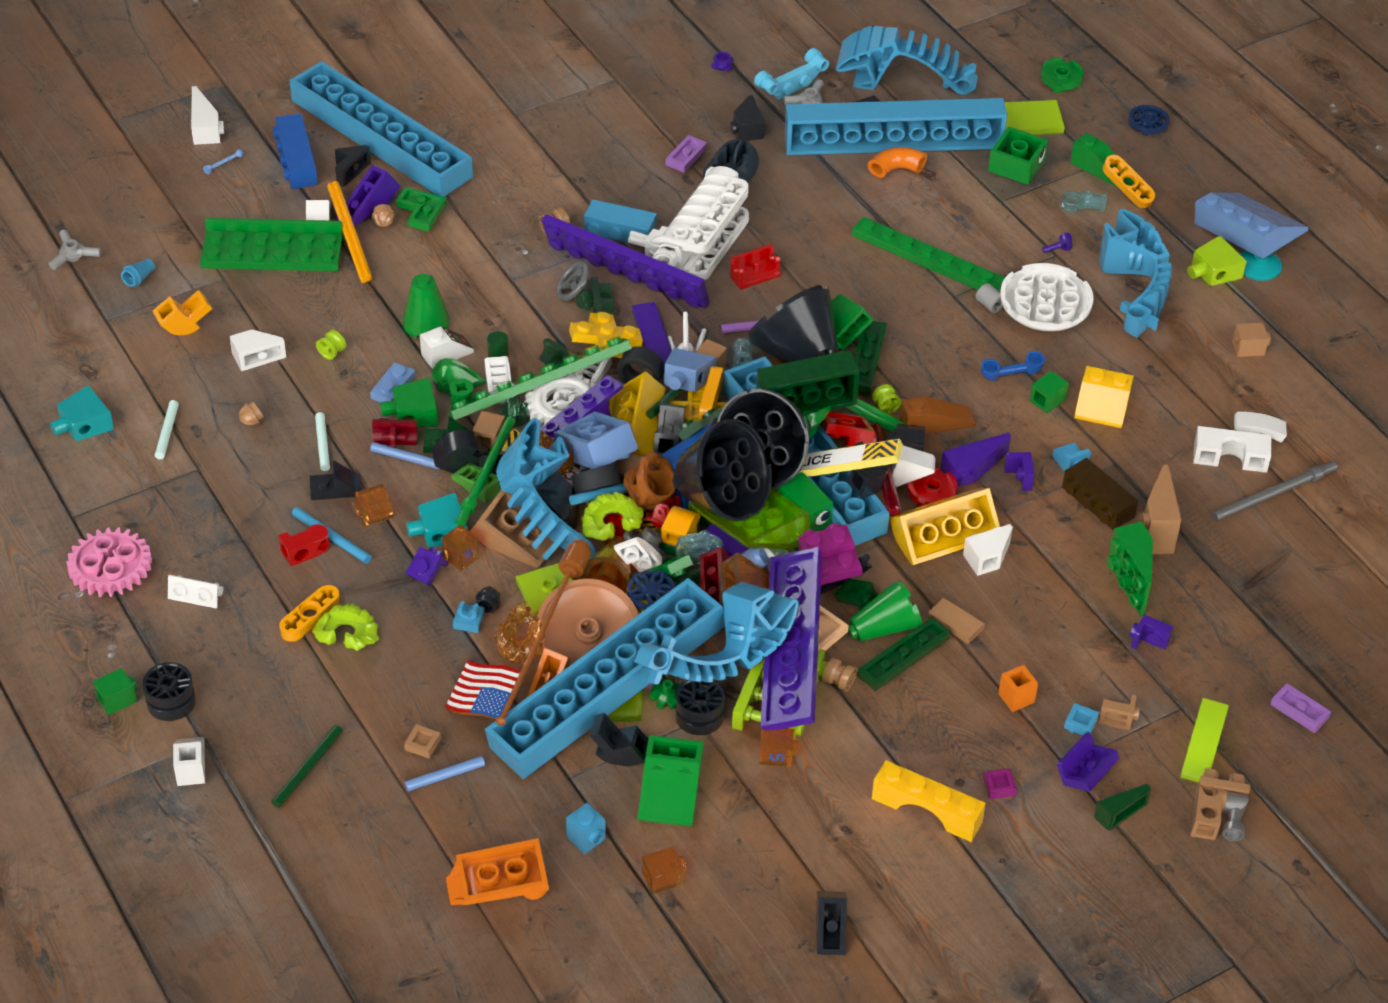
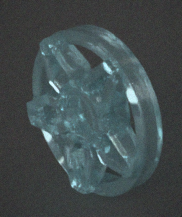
M708 531L680 536L675 547L676 555H689L693 564H700L699 555L719 547L723 548V541L719 537L709 534Z

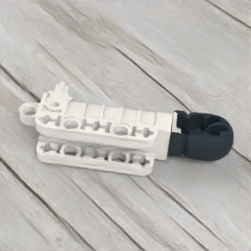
M740 139L730 140L723 144L704 168L703 181L668 227L662 226L660 230L653 229L649 235L631 231L628 242L645 247V255L704 280L708 279L749 222V212L746 208L741 207V205L748 197V183L756 174L759 165V156L755 147L751 143ZM725 228H734V230H732V231H726V230H724V229H725ZM715 255L713 258H706L704 256Z

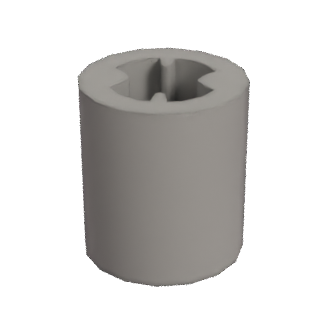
M988 283L979 288L976 293V300L990 312H999L1003 308L1000 292Z

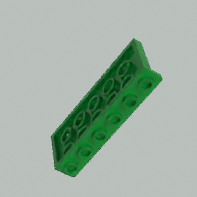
M240 218L205 219L206 234L200 259L201 268L339 271L343 244L341 221Z

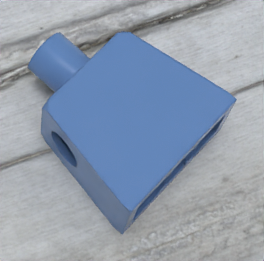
M674 348L665 363L664 384L673 390L683 389L695 392L701 389L707 383L711 366L716 367V357Z

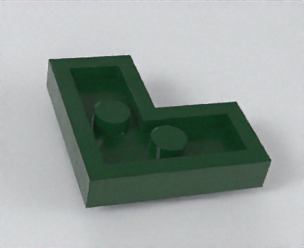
M713 408L702 415L703 420L700 422L698 419L694 422L692 419L685 422L680 427L681 431L678 433L681 440H686L710 425L714 418L719 417L721 409L718 408L716 411Z

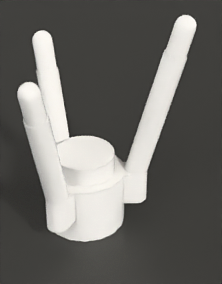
M684 311L683 343L679 345L678 349L696 352L703 344L706 329H702L695 349L689 343L688 313ZM668 336L667 340L672 351L676 347L672 337Z

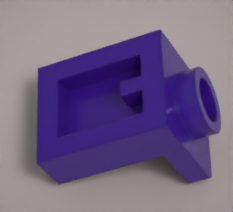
M1031 452L1007 453L1004 466L1005 473H1016V480L1021 481L1022 491H1032L1035 473Z
M1144 615L1140 623L1135 622L1129 635L1133 638L1131 648L1136 649L1141 640L1166 650L1170 643L1173 626Z

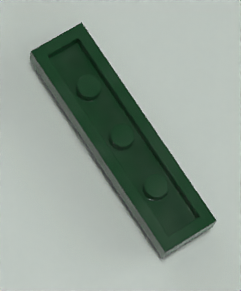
M873 321L860 334L854 357L860 369L858 392L871 394L887 323Z
M932 617L858 669L857 676L874 691H877L949 640L951 632Z

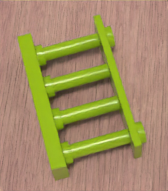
M820 649L818 654L817 683L820 676H823L828 663L825 661V650ZM763 656L762 661L750 669L733 710V729L742 731L746 721L754 720L761 722V711L755 710L753 703L754 701H762L763 690L761 684L764 677L765 656ZM805 725L785 728L789 730L788 744H794L797 735H802Z

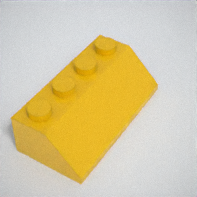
M646 371L625 383L623 389L610 398L609 403L612 417L629 422L638 447L637 450L631 453L645 456L653 451L655 432L659 422V413L653 419H649L646 416V411L664 396L666 389Z
M977 488L901 512L900 515H895L894 517L889 516L895 541L911 565L964 549L965 538L1000 527L990 488Z

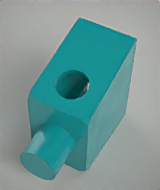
M89 385L58 403L59 419L49 423L55 436L68 431L76 441L114 429L111 412Z
M456 493L419 505V520L406 522L408 536L412 537L423 534L428 547L468 544L467 525L459 527L455 523L461 511Z

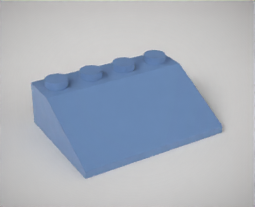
M1210 192L1195 201L1194 224L1217 236H1221L1223 239L1262 259L1308 231L1307 226L1241 193Z

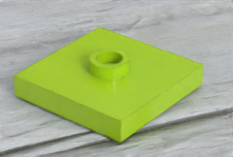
M559 563L516 576V583L534 618L538 616L540 607L547 596L558 588L565 575L560 571Z

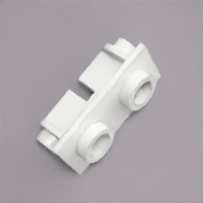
M168 575V599L217 608L218 596L221 597L223 594V587L219 586V583L184 578L181 575Z

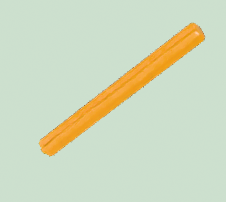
M329 182L327 187L338 219L342 222V230L359 279L362 283L370 282L372 275L339 182Z

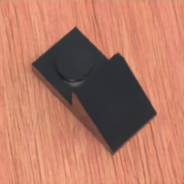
M361 145L335 149L336 181L339 182L340 186L345 187L371 164L369 146Z
M333 461L334 474L310 475L311 500L361 497L360 475L336 461Z

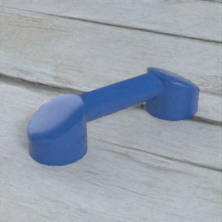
M1031 351L1027 354L1025 363L1000 367L996 360L986 359L982 362L980 371L985 378L991 381L997 380L999 376L1022 372L1035 374L1043 368L1045 357L1038 351Z

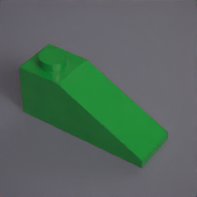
M1084 133L1073 143L1070 163L1117 187L1103 172V164L1106 158L1116 154L1104 141ZM1110 164V167H1111V168H1113V167H1116V168H1117V167H1118L1116 164H1115V165H1111V164ZM1129 177L1123 179L1124 183L1128 186L1134 184L1133 179Z

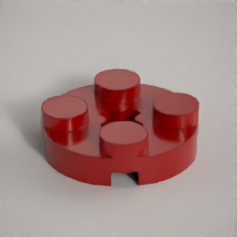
M935 467L933 474L908 483V496L916 503V507L955 496L957 493V481L954 476L948 471L947 474L940 472V468ZM928 486H932L933 488H937V489L932 490V489H929Z

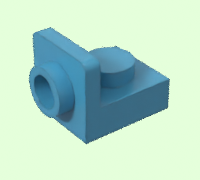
M1075 442L1053 450V458L1064 472L1085 458L1090 460L1091 457L1089 449L1081 451Z

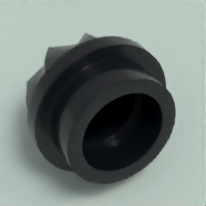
M491 586L483 588L476 595V604L485 607V613H493L501 604L500 593Z

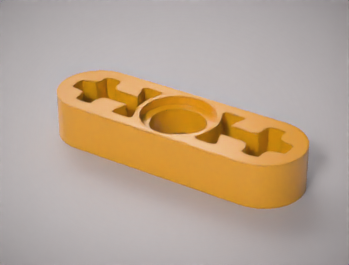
M1108 156L1103 164V172L1137 207H1150L1155 198L1154 190L1120 156ZM1110 164H1111V165H1115V164H1116L1118 167H1117V168H1116V167L1111 168V167H1110ZM1126 177L1133 179L1134 185H1126L1123 179ZM1146 195V196H1148V198H1143V199H1142V198H1140V196Z
M711 366L700 404L699 421L703 420L702 415L712 408L716 409L723 383L724 368Z
M325 585L316 590L280 621L281 637L290 642L302 638L315 627V624L318 623V620L325 612H329L335 605L340 604L339 590L332 585ZM307 610H315L317 612L314 616L310 617L303 615Z

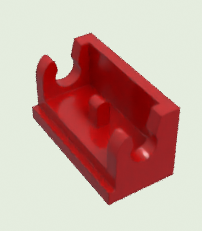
M771 244L730 258V277L740 290L781 276L780 257H774V247Z

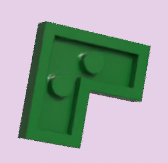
M405 187L396 200L397 208L413 211L408 218V227L429 232L447 205V199L443 196Z
M689 555L669 557L662 565L645 571L661 570L673 578L686 572L685 568L693 563ZM634 574L627 577L628 582L631 580Z

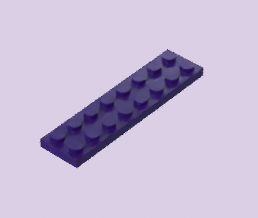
M545 214L541 220L549 245L557 251L564 249L576 259L581 257L588 259V262L595 267L600 265L607 267L614 275H619V273L626 275L633 283L640 281L653 291L662 290L674 300L678 298L686 300V303L693 308H698V306L706 308L710 304L704 279L548 214Z
M819 547L770 557L769 590L774 591L776 594L796 599L799 606L790 631H787L785 640L764 660L761 728L764 732L815 723L822 552Z

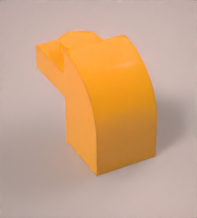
M198 290L182 304H179L169 296L153 310V313L164 329L171 334L182 336L200 329L197 321L213 308L205 295Z
M673 506L661 528L662 542L685 550L689 542L695 545L700 514Z

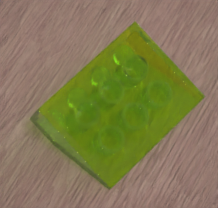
M770 489L768 499L762 510L756 516H752L745 521H729L692 501L688 502V507L747 548L792 549L798 547V537L802 536L805 531L810 530L809 513Z

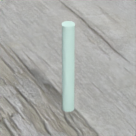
M171 400L168 405L155 452L157 459L165 457L179 403L175 400Z
M319 412L315 414L320 469L328 471L330 469L325 415Z

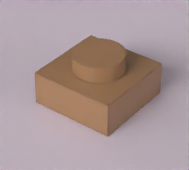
M416 724L404 743L405 751L429 759L441 740V733Z

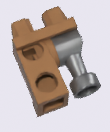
M1205 769L1195 792L1194 817L1190 836L1215 840L1221 825V813L1228 814V821L1223 825V837L1229 841L1244 839L1245 826L1241 823V816H1243L1250 792V785L1245 784L1244 775L1230 774L1227 781L1219 779V772L1217 770Z

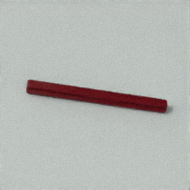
M874 423V425H871L876 433V442L884 441L880 424ZM889 464L882 492L889 516L894 517L895 515H900L901 507Z

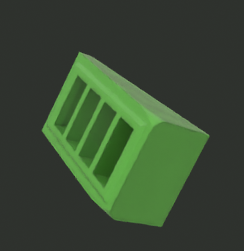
M467 463L452 474L451 479L470 492L482 468ZM490 473L485 483L487 485L483 487L478 498L485 504L496 497L501 490L500 481L497 475Z

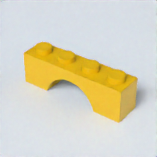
M885 760L874 778L873 800L896 810L905 804L921 806L935 814L941 820L947 832L972 842L983 823L985 802Z

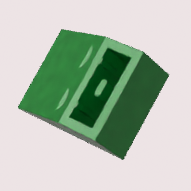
M1142 521L1114 528L1112 540H1110L1109 556L1106 559L1109 570L1114 572L1120 588L1125 590L1131 606L1136 608L1140 617L1145 614L1151 587L1153 538Z
M649 735L638 811L639 821L692 827L703 763L704 741Z

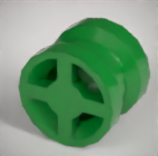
M457 379L450 384L451 404L465 398L468 401L474 398V387L471 381Z

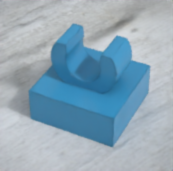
M461 601L453 620V629L479 633L485 615V607H481L476 603L469 605Z
M1074 703L1065 721L1064 729L1069 730L1072 734L1073 732L1084 735L1086 732L1092 733L1100 712Z

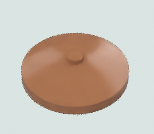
M578 579L567 582L539 643L540 651L543 654L544 648H548L570 657V665H572L639 615L632 600L621 589L608 582L597 579ZM559 587L547 596L540 607L536 621V637Z

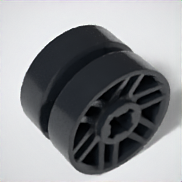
M165 662L147 671L142 685L147 709L153 717L162 721H175L187 716L193 710L196 697L191 673L185 666L175 662Z
M685 680L680 684L676 692V721L682 730L692 735H708L720 728L724 720L725 693L722 686L715 680L713 682Z

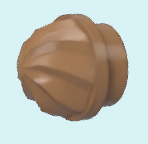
M386 204L376 206L372 213V219L375 224L384 228L392 224L395 217L391 206Z
M254 401L249 404L245 403L239 411V420L245 425L259 424V420L264 417Z

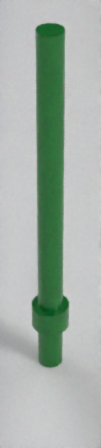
M506 418L468 497L463 499L460 506L461 511L455 521L457 526L464 527L469 516L474 513L481 491L515 424L514 418Z

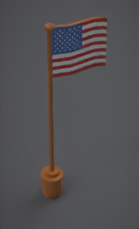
M577 539L567 545L559 562V569L565 575L522 670L504 665L478 664L467 660L445 706L447 710L459 715L484 716L494 719L500 726L506 724V715L569 578L581 577L591 557V548L588 543Z

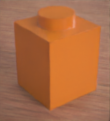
M1022 665L1001 674L998 694L1009 709L1015 712L1035 703L1038 682L1026 666Z

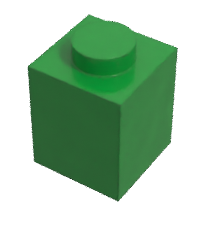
M1050 371L1032 384L1029 401L1048 414L1066 400L1069 383Z
M122 668L93 681L96 698L107 715L137 702L135 691L138 690L136 681L132 675L127 676Z

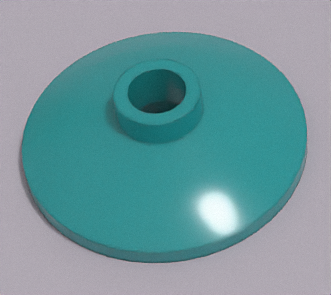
M1247 250L1240 253L1247 261L1244 276L1250 279L1267 281L1276 278L1281 273L1282 262L1274 253L1263 259Z

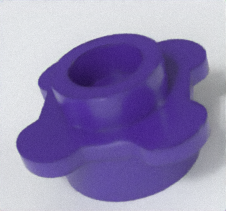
M718 52L713 57L714 63L711 64V67L720 71H729L732 69L731 63L734 62V58L727 52Z

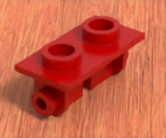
M672 494L664 503L658 504L655 510L650 512L645 519L651 521L654 526L662 528L672 507H680V497Z

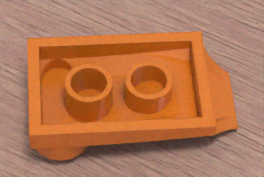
M539 838L456 855L455 865L446 877L450 905H469L522 895L531 900L543 897L549 890Z

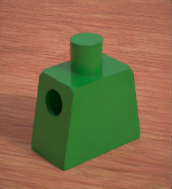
M839 294L834 299L831 298L838 347L844 351L874 319L863 307L844 295Z
M430 378L395 386L392 389L393 401L380 402L382 417L396 415L397 420L413 418V420H417V427H438L437 408Z

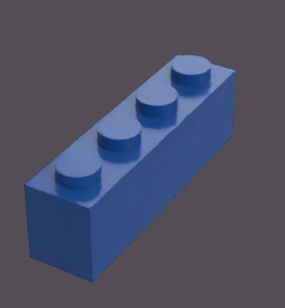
M302 114L275 117L276 126H273L272 129L277 151L282 153L279 156L281 167H285L283 168L285 181L290 182L291 189L318 185L316 167Z

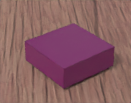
M1010 769L983 773V780L989 799L1016 796L1017 789Z

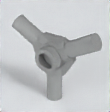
M816 80L812 88H807L805 92L799 95L784 96V105L823 103L819 93L824 85L823 81Z
M61 230L59 235L63 244L59 255L49 262V266L55 270L64 262H75L83 256L101 257L102 251L101 248L85 247L76 240L71 239L67 230Z

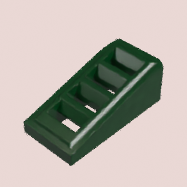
M1145 784L1097 802L1094 818L1108 831L1112 830L1148 804L1151 787Z

